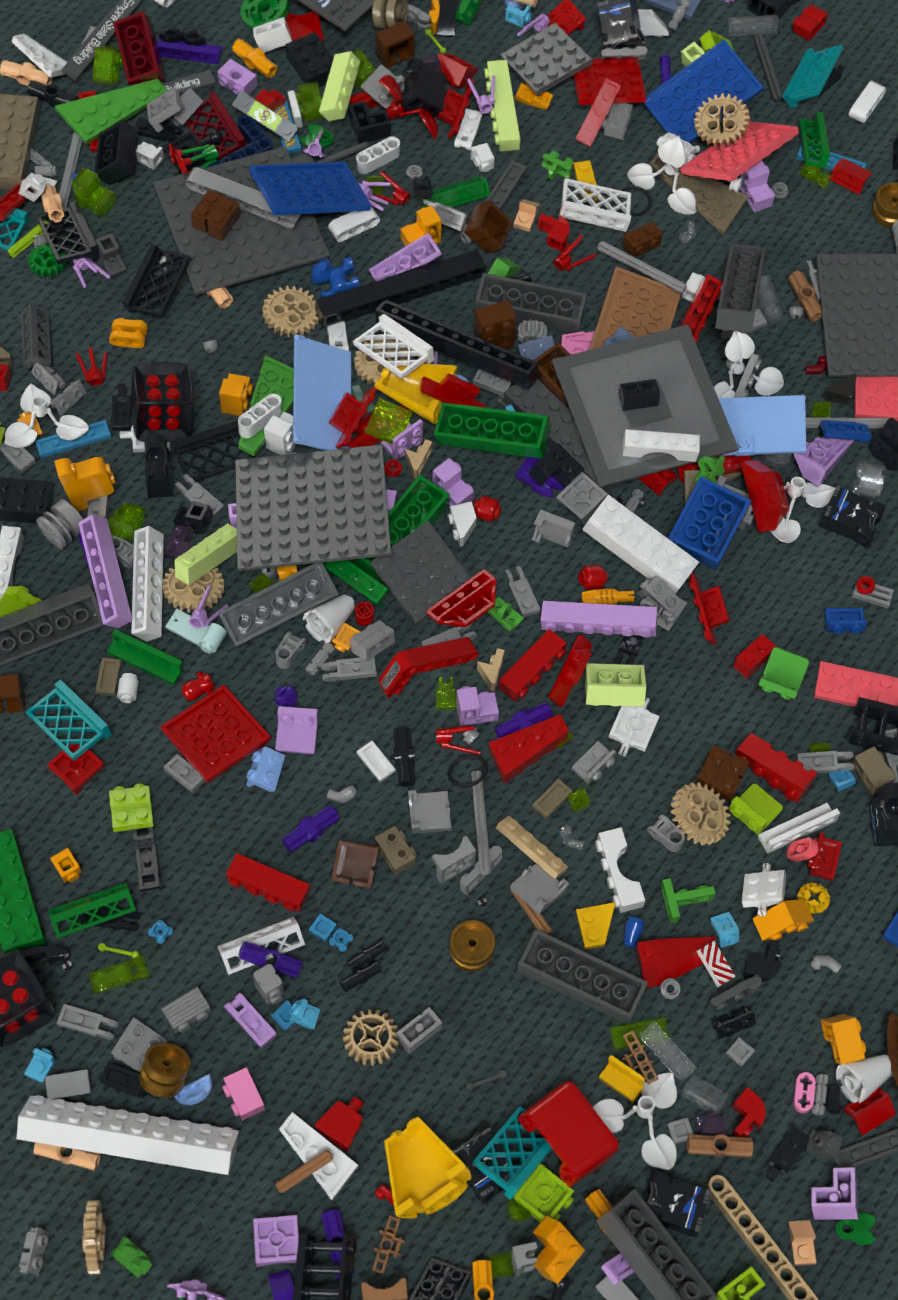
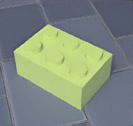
M587 663L585 672L586 705L645 706L646 679L644 665Z

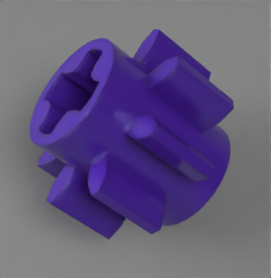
M288 685L284 688L280 686L274 691L276 693L274 701L278 706L294 707L297 704L296 697L298 694L291 686Z

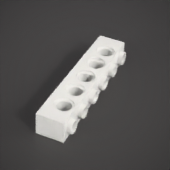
M150 526L134 531L133 621L131 634L144 641L161 637L164 534Z

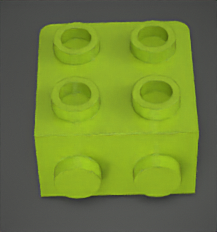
M8 586L0 599V617L41 602V600L29 594V590L24 586Z
M752 784L740 797L736 796L729 807V811L757 835L761 834L783 809L779 802L757 784Z

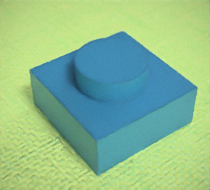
M850 771L829 773V779L838 792L856 784V779Z
M320 913L309 928V933L326 943L337 928V924Z
M288 1000L282 1002L270 1014L283 1030H287L294 1023L289 1021L292 1005Z

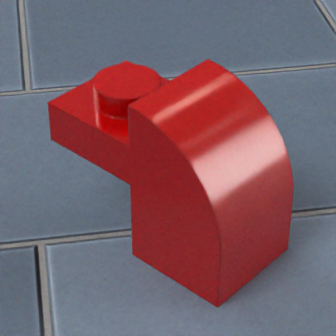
M263 89L255 97V100L274 111L275 108L285 104L286 97L274 89L269 92Z
M542 213L538 219V229L548 233V246L562 252L569 239L570 226L568 221L561 215L556 220Z
M747 1087L732 1106V1109L744 1118L732 1135L734 1137H747L754 1127L759 1130L765 1119L766 1110L763 1101Z

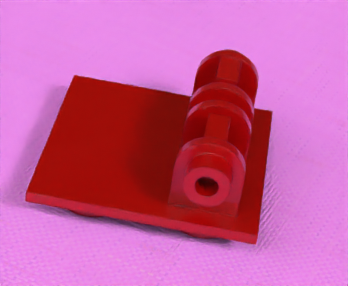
M563 0L547 15L550 20L548 27L556 23L567 35H570L575 29L581 31L585 27L584 21L586 18L570 0Z

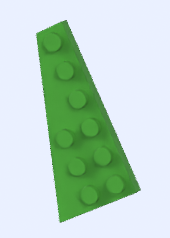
M158 79L56 105L55 110L87 145L97 139L99 133L122 120L126 121L147 108L149 102L168 90Z
M265 355L250 408L267 395L277 394L282 400V413H288L294 405V369ZM264 428L251 438L240 437L239 449L255 456L265 443Z

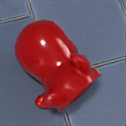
M199 671L197 679L183 684L181 691L185 699L193 701L204 693L208 695L213 692L215 686L207 673L204 674Z

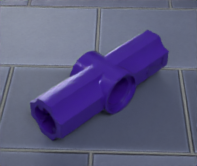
M544 702L528 711L521 710L517 712L512 719L496 726L494 730L499 739L552 718L554 715L549 704Z
M329 805L313 817L308 816L304 818L296 829L289 832L281 840L286 849L292 854L307 842H314L320 838L326 829L340 820L337 811Z
M243 941L238 953V959L264 967L267 965L266 956L270 954L274 957L272 966L276 972L297 978L302 961L280 954L275 950H269Z
M330 1210L321 1214L327 1242H334L335 1240L343 1242L345 1231L340 1210ZM330 1251L333 1265H341L342 1252ZM335 1274L336 1280L339 1279L340 1274Z

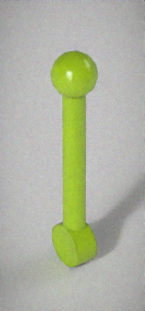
M426 29L425 35L433 40L440 49V53H446V48L439 44L431 34L430 29Z
M104 943L98 945V949L101 952L120 953L132 956L134 959L139 958L140 955L138 951L130 952L107 947Z

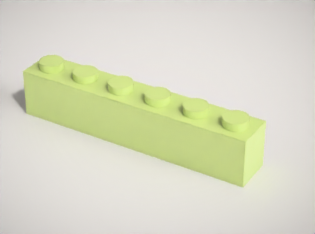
M507 60L487 61V69H484V78L488 79L486 91L490 92V95L492 76H495V103L492 104L493 109L490 112L491 118H494V121H492L493 132L497 134L494 136L495 145H498L499 151L519 150L520 135Z

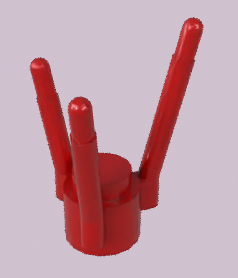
M380 171L379 174L395 188L392 195L394 199L379 194L374 196L391 202L396 206L399 204L405 205L411 194L401 188L386 173L384 174Z
M580 235L573 244L569 243L561 254L554 259L553 263L560 271L565 269L568 272L573 267L596 257V254H593L570 264L572 259L568 254L581 241L583 235Z
M89 347L92 368L87 372L79 353H76L77 360L85 375L86 383L92 386L101 385L103 380H106L105 372L108 354L104 353L102 370L95 366L93 349Z
M462 725L436 729L437 744H442V748L481 755L480 751L449 744V742H452V733L475 730V726Z

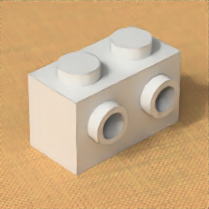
M284 17L253 28L256 43L263 52H270L275 48L286 46L287 43L292 41L291 32Z

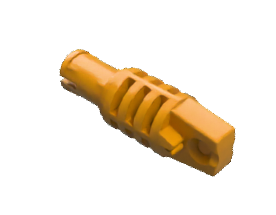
M617 589L585 591L581 593V602L616 605L618 602H634V591H617Z

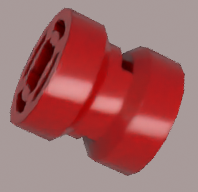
M361 602L355 607V620L358 625L367 627L374 621V608L368 602Z

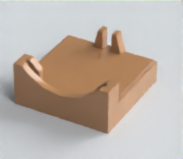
M402 1278L393 1287H386V1289H375L366 1282L361 1283L363 1300H408L406 1278Z

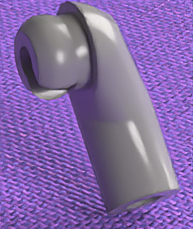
M352 785L340 792L329 789L327 798L344 804L356 796L357 790Z
M816 955L811 961V966L814 969L819 970L821 966H827L836 974L842 967L840 963L829 955Z

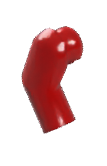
M380 1185L375 1191L376 1197L380 1200L386 1198L394 1207L392 1189L387 1185Z

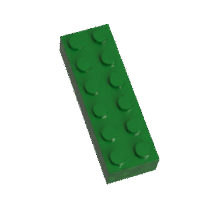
M442 403L434 437L438 445L542 458L545 454L552 426L547 415Z
M419 475L388 512L391 547L425 522L429 521L433 526L450 505V493ZM376 557L354 559L355 566L385 584L370 564Z
M12 829L0 832V943L4 954L16 950L20 951L32 947L46 946L17 840Z

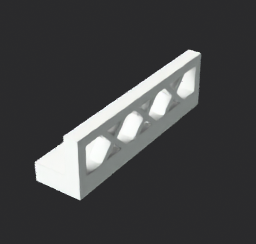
M825 803L759 834L758 838L768 854L836 822L840 812L838 809L831 810L828 803Z
M291 917L217 947L227 973L230 975L255 965L240 960L238 965L230 967L227 959L234 956L238 957L243 941L257 946L263 945V948H267L270 942L276 941L279 945L275 951L280 954L301 947L305 943L296 919ZM296 932L299 941L291 944L285 942L288 935ZM270 954L266 956V960L273 958Z

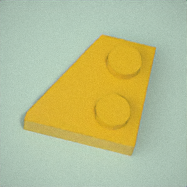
M614 903L576 909V916L585 950L605 946L615 906Z

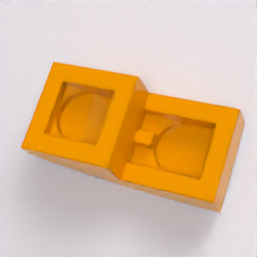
M431 0V11H429L431 20L429 23L432 33L436 34L439 25V0Z
M521 83L514 99L527 105L547 109L553 95L545 91L536 96L525 84Z

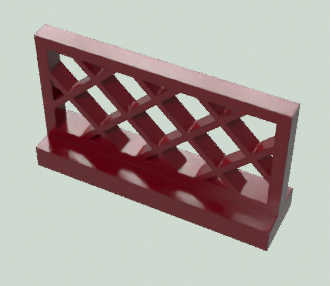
M213 91L208 94L210 98L204 100L193 113L196 114L195 120L187 119L185 123L190 131L194 132L199 141L203 140L204 137H209V134L206 133L208 127L215 128V130H226L221 146L214 145L216 150H219V157L216 158V161L247 144L217 94ZM207 105L211 106L209 112L202 111ZM200 115L207 116L206 122L198 121ZM211 117L218 118L217 124L210 123ZM197 125L204 126L202 132L195 131ZM226 141L235 144L229 148L225 147Z

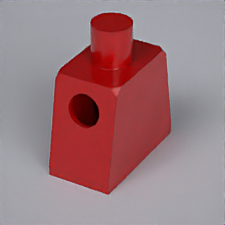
M353 1097L348 1105L337 1101L316 1122L315 1130L349 1152L363 1123V1117L358 1112L364 1104L356 1097Z

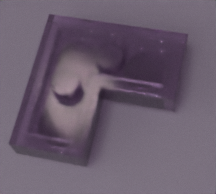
M176 524L163 546V558L175 560L178 556L197 545L188 543L194 533L191 526Z

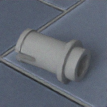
M53 164L50 166H35V175L40 174L43 177L51 176V178H54V176L58 175V169Z

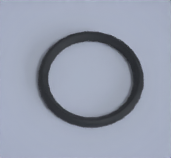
M628 186L621 189L620 191L624 192L631 189L639 190L648 198V206L641 212H630L631 216L643 215L652 206V198L645 189L638 186Z
M478 755L462 756L450 765L448 779L457 787H472L486 777L488 764L485 759ZM472 758L483 763V774L474 782L462 784L452 778L453 768L462 760Z

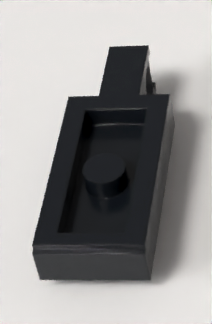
M118 383V393L112 395L111 428L112 430H130L131 394L127 393L126 383Z
M108 1062L100 1079L101 1084L138 1098H145L146 1095L157 1098V1096L146 1092L140 1085L139 1073Z
M795 1126L792 1127L769 1160L768 1165L772 1169L766 1176L768 1180L774 1182L779 1173L784 1176L789 1172L807 1146L809 1136Z

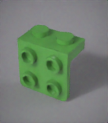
M774 647L763 676L760 679L759 686H762V690L766 692H778L785 699H795L809 665V659Z

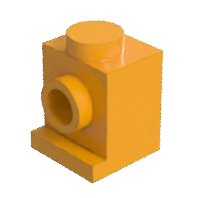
M68 848L50 858L64 883L67 881L70 883L74 882L80 877L79 874L82 873L80 866Z

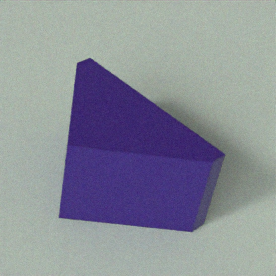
M289 1269L268 1276L274 1300L293 1299L294 1286Z

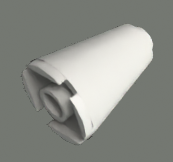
M341 595L305 612L303 621L305 619L307 621L305 627L308 632L319 642L321 640H324L325 643L332 641L343 623L346 622L355 609L353 598Z
M887 1055L865 1058L839 1065L836 1069L837 1080L840 1079L842 1086H840L841 1091L853 1103L865 1101L893 1075L891 1062Z

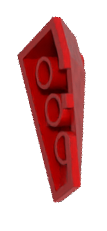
M715 936L656 939L637 942L635 952L641 979L648 982L646 988L660 986L665 979L681 977L694 968L702 966L703 962L696 951L713 941L716 942Z

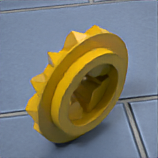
M810 882L801 887L798 892V900L804 899L810 913L817 914L823 912L828 907L830 895L827 892V888L821 886V883ZM810 893H812L813 895L820 893V895L817 898L818 901H816L815 899L808 901L811 897Z

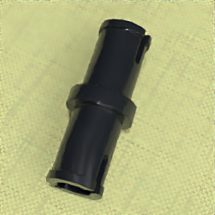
M379 939V941L367 949H361L362 952L346 961L351 966L353 972L366 963L373 962L375 957L388 950L386 945H383L382 939Z
M373 961V963L362 969H356L355 973L340 980V985L345 992H348V990L359 984H365L366 980L381 973V968L376 961Z

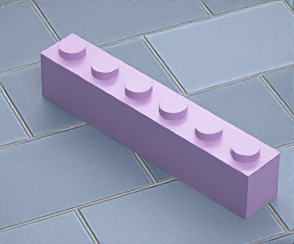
M92 514L78 522L103 625L120 628L133 620L108 520Z
M543 601L541 627L542 630L547 631L550 629L553 632L565 631L567 633L584 632L585 634L603 633L604 635L622 634L623 636L640 635L642 637L656 636L658 612L657 607Z

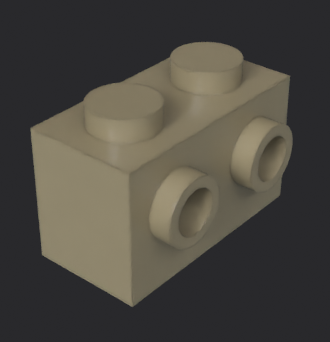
M875 746L856 755L852 761L855 771L872 796L879 793V789L883 785L894 783L896 779L893 769L887 766L883 754L877 751Z
M396 826L374 837L375 845L381 846L380 853L394 876L416 865L417 854L412 846L408 847L405 842L407 841L406 836L402 830L398 831Z

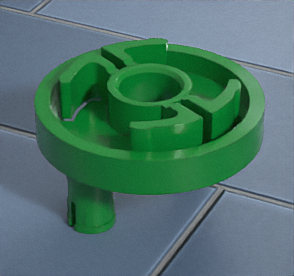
M244 0L241 6V17L246 26L253 30L254 27L282 17L286 19L290 10L289 0Z

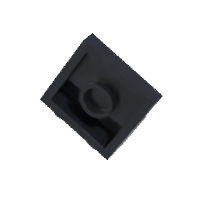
M892 417L887 420L881 432L875 435L868 448L872 451L873 457L880 458L884 462L885 468L895 471L898 469V422Z

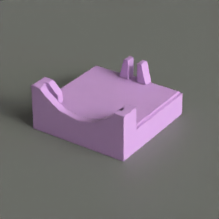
M297 1215L253 1219L256 1266L296 1263L299 1240Z

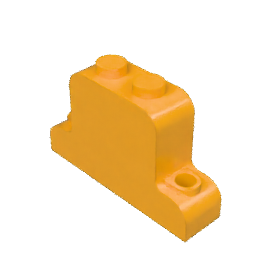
M95 457L78 463H72L68 458L54 461L58 477L72 506L77 512L86 510L89 506L88 501L110 495L114 492L113 484L116 483L114 474L109 463L105 464L102 457Z

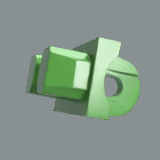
M551 151L549 154L545 153L543 155L542 167L549 170L548 178L553 180L558 174L569 179L574 161L570 158H565L564 161L559 160L560 155L555 151Z
M722 455L718 458L702 456L698 461L700 471L695 478L696 483L702 476L717 484L718 482L715 477L722 475L725 471L722 466L725 461L724 456Z
M500 597L495 600V606L487 612L509 632H512L524 620L510 603H506ZM506 612L508 616L504 619V613Z
M125 1236L121 1239L118 1247L110 1253L138 1278L141 1274H146L152 1266L150 1263L152 1259Z

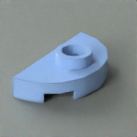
M208 1074L184 1086L183 1090L174 1096L176 1101L183 1105H194L204 1100L211 1092L213 1086L211 1075Z

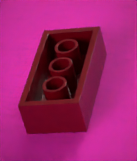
M142 11L113 22L128 83L132 86L155 79L159 81L166 80L152 22L147 14Z

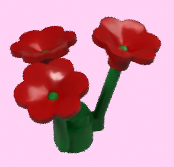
M169 144L172 163L178 164L183 175L191 172L186 166L192 164L193 161L203 157L206 161L210 160L200 167L203 169L217 162L216 158L219 157L214 144L186 150H176L173 144ZM203 150L202 154L192 158L182 159L181 157L186 153Z

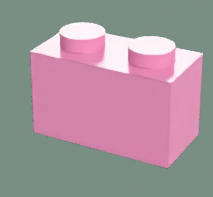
M247 1067L223 1078L225 1085L222 1088L226 1097L231 1096L234 1104H231V1108L235 1116L239 1115L243 1121L265 1110L263 1101Z

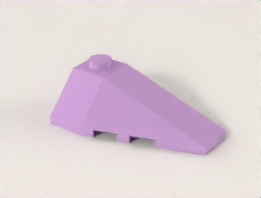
M427 233L373 266L369 271L375 281H379L389 276L392 277L405 271L417 269L420 266H427L441 258L442 253L430 234Z
M817 437L813 442H806V453H794L803 478L812 484L820 486L855 440Z

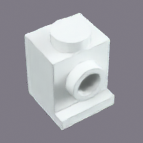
M143 141L136 148L137 161L154 170L164 159L162 147L157 149L154 145H149Z
M487 143L471 147V160L474 161L475 166L479 167L481 172H488L494 169V156Z
M31 172L26 179L22 180L19 194L34 202L44 192L47 181L44 180L42 175H35Z

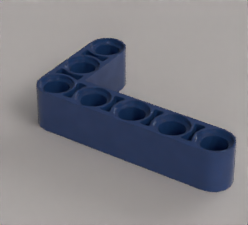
M242 115L238 118V129L248 145L208 167L273 150L272 141L255 120L247 115Z

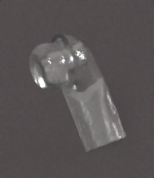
M688 222L687 232H684V234L680 233L679 239L682 243H689L696 237L694 222Z
M562 826L559 836L566 847L582 851L584 841L574 839L570 826Z

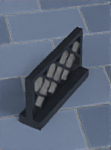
M76 201L69 203L70 208L63 209L64 215H69L67 219L62 218L58 222L63 224L61 227L55 226L56 223L53 220L50 224L43 222L49 219L48 213L36 216L57 264L91 256L92 260L99 259L97 243ZM67 226L74 227L72 231L65 229ZM50 230L57 231L55 235L49 233ZM61 233L68 235L66 238L60 237ZM74 236L79 238V240L76 242L71 240V238ZM55 241L62 242L60 246L55 245L54 243ZM69 244L73 247L72 249L65 248V246ZM78 247L85 249V251L78 252L76 250ZM61 252L67 253L66 256L59 257Z
M150 244L122 302L126 310L130 313H135L136 311L163 318L191 260L190 255L160 249L157 245ZM163 255L169 257V260L160 263ZM180 259L184 260L181 265L175 267L174 262ZM172 264L173 269L164 273L163 267ZM161 269L162 274L153 278L154 272ZM176 273V278L168 282L167 277ZM165 279L166 284L157 288L156 282ZM153 284L155 289L146 293L147 287ZM169 288L168 294L161 297L160 291ZM157 293L159 298L150 302L148 297ZM146 299L148 304L139 307L140 301ZM162 303L160 311L153 310V306Z
M238 420L173 441L172 448L183 475L188 473L190 467L196 469L199 473L192 479L197 482L236 469L235 460L241 459L238 457L242 450L239 449L236 456L227 453L230 445L239 448L237 443L232 442L234 437L239 435ZM223 441L228 443L224 451L215 447L217 442ZM206 447L210 449L207 457L198 453L200 448ZM213 451L222 454L219 462L210 459ZM187 452L193 456L190 462L182 460L180 454ZM225 456L234 459L232 465L226 466L222 464ZM195 457L205 460L201 468L192 464ZM207 462L217 465L214 471L209 472L204 469Z

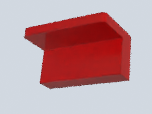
M842 158L835 165L830 180L860 194L866 181L871 177L872 172Z
M881 1088L875 1090L865 1101L861 1103L852 1102L844 1107L845 1113L856 1122L861 1135H865L896 1114L889 1094Z

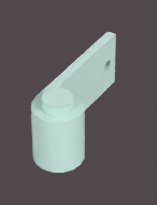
M176 609L165 628L196 644L204 652L209 654L211 652L215 653L226 636L227 631L216 623H211L208 627L203 625L200 629L194 628L188 621L191 616Z

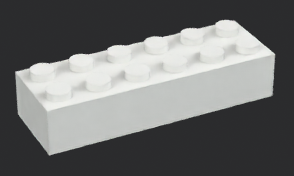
M610 495L604 499L582 529L646 578L651 579L658 576L675 594L699 563V561Z

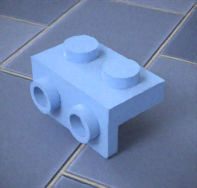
M266 746L256 750L252 756V767L246 776L248 779L246 786L256 785L269 792H274L285 755Z

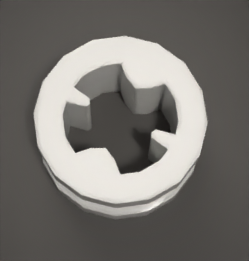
M743 178L731 181L729 190L734 189L737 193Z

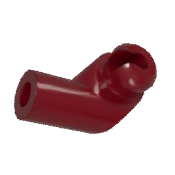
M820 356L816 365L805 366V374L823 373L827 368L826 356Z

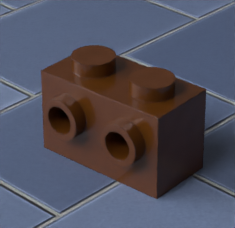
M652 221L624 234L622 247L627 254L637 257L661 246L663 233L655 222Z

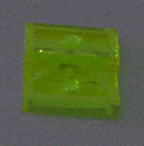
M379 397L365 433L393 445V438L406 429L413 412Z

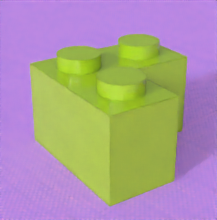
M751 1266L716 1294L717 1297L715 1299L750 1300L752 1296L765 1286V1283Z

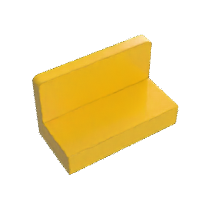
M612 1055L609 1056L608 1065L599 1075V1080L634 1103L645 1088V1078Z

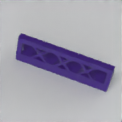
M157 38L156 41L160 57L211 64L220 63L222 46L207 44L193 46L187 45L183 41L169 43L164 42L160 38Z

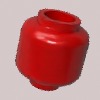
M484 495L480 500L476 499L473 508L476 511L477 518L493 522L494 519H498L502 506H500L499 500Z
M586 565L578 574L579 584L587 590L601 589L608 579L607 572L600 565Z

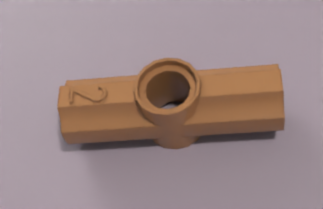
M793 272L788 276V281L797 296V303L803 307L810 321H818L822 318V310L815 296L814 287L808 284L803 272Z
M723 1134L717 1136L688 1135L687 1152L693 1155H712L717 1158L723 1156L751 1158L753 1141L752 1138L727 1137ZM715 1142L723 1143L725 1149L723 1151L718 1150Z

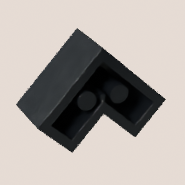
M365 101L348 105L349 120L358 144L391 136V121L386 110L369 113Z
M558 443L533 466L528 474L540 486L553 476L566 488L583 472L584 468Z

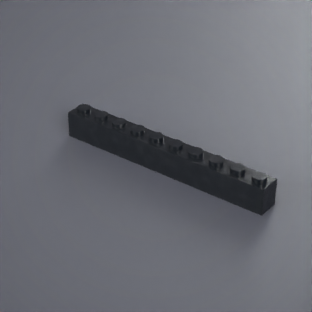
M478 250L468 251L456 257L452 256L440 262L436 261L424 267L420 266L408 272L405 271L401 274L370 282L360 287H354L344 292H338L328 297H321L315 300V312L322 326L326 327L373 312L385 299L399 304L480 278L486 271V264Z
M386 299L375 310L376 324L379 323V317L385 314L431 345L438 352L526 389H530L538 379V362Z

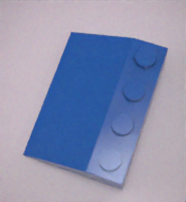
M701 476L668 539L700 563L717 570L749 509L751 500Z

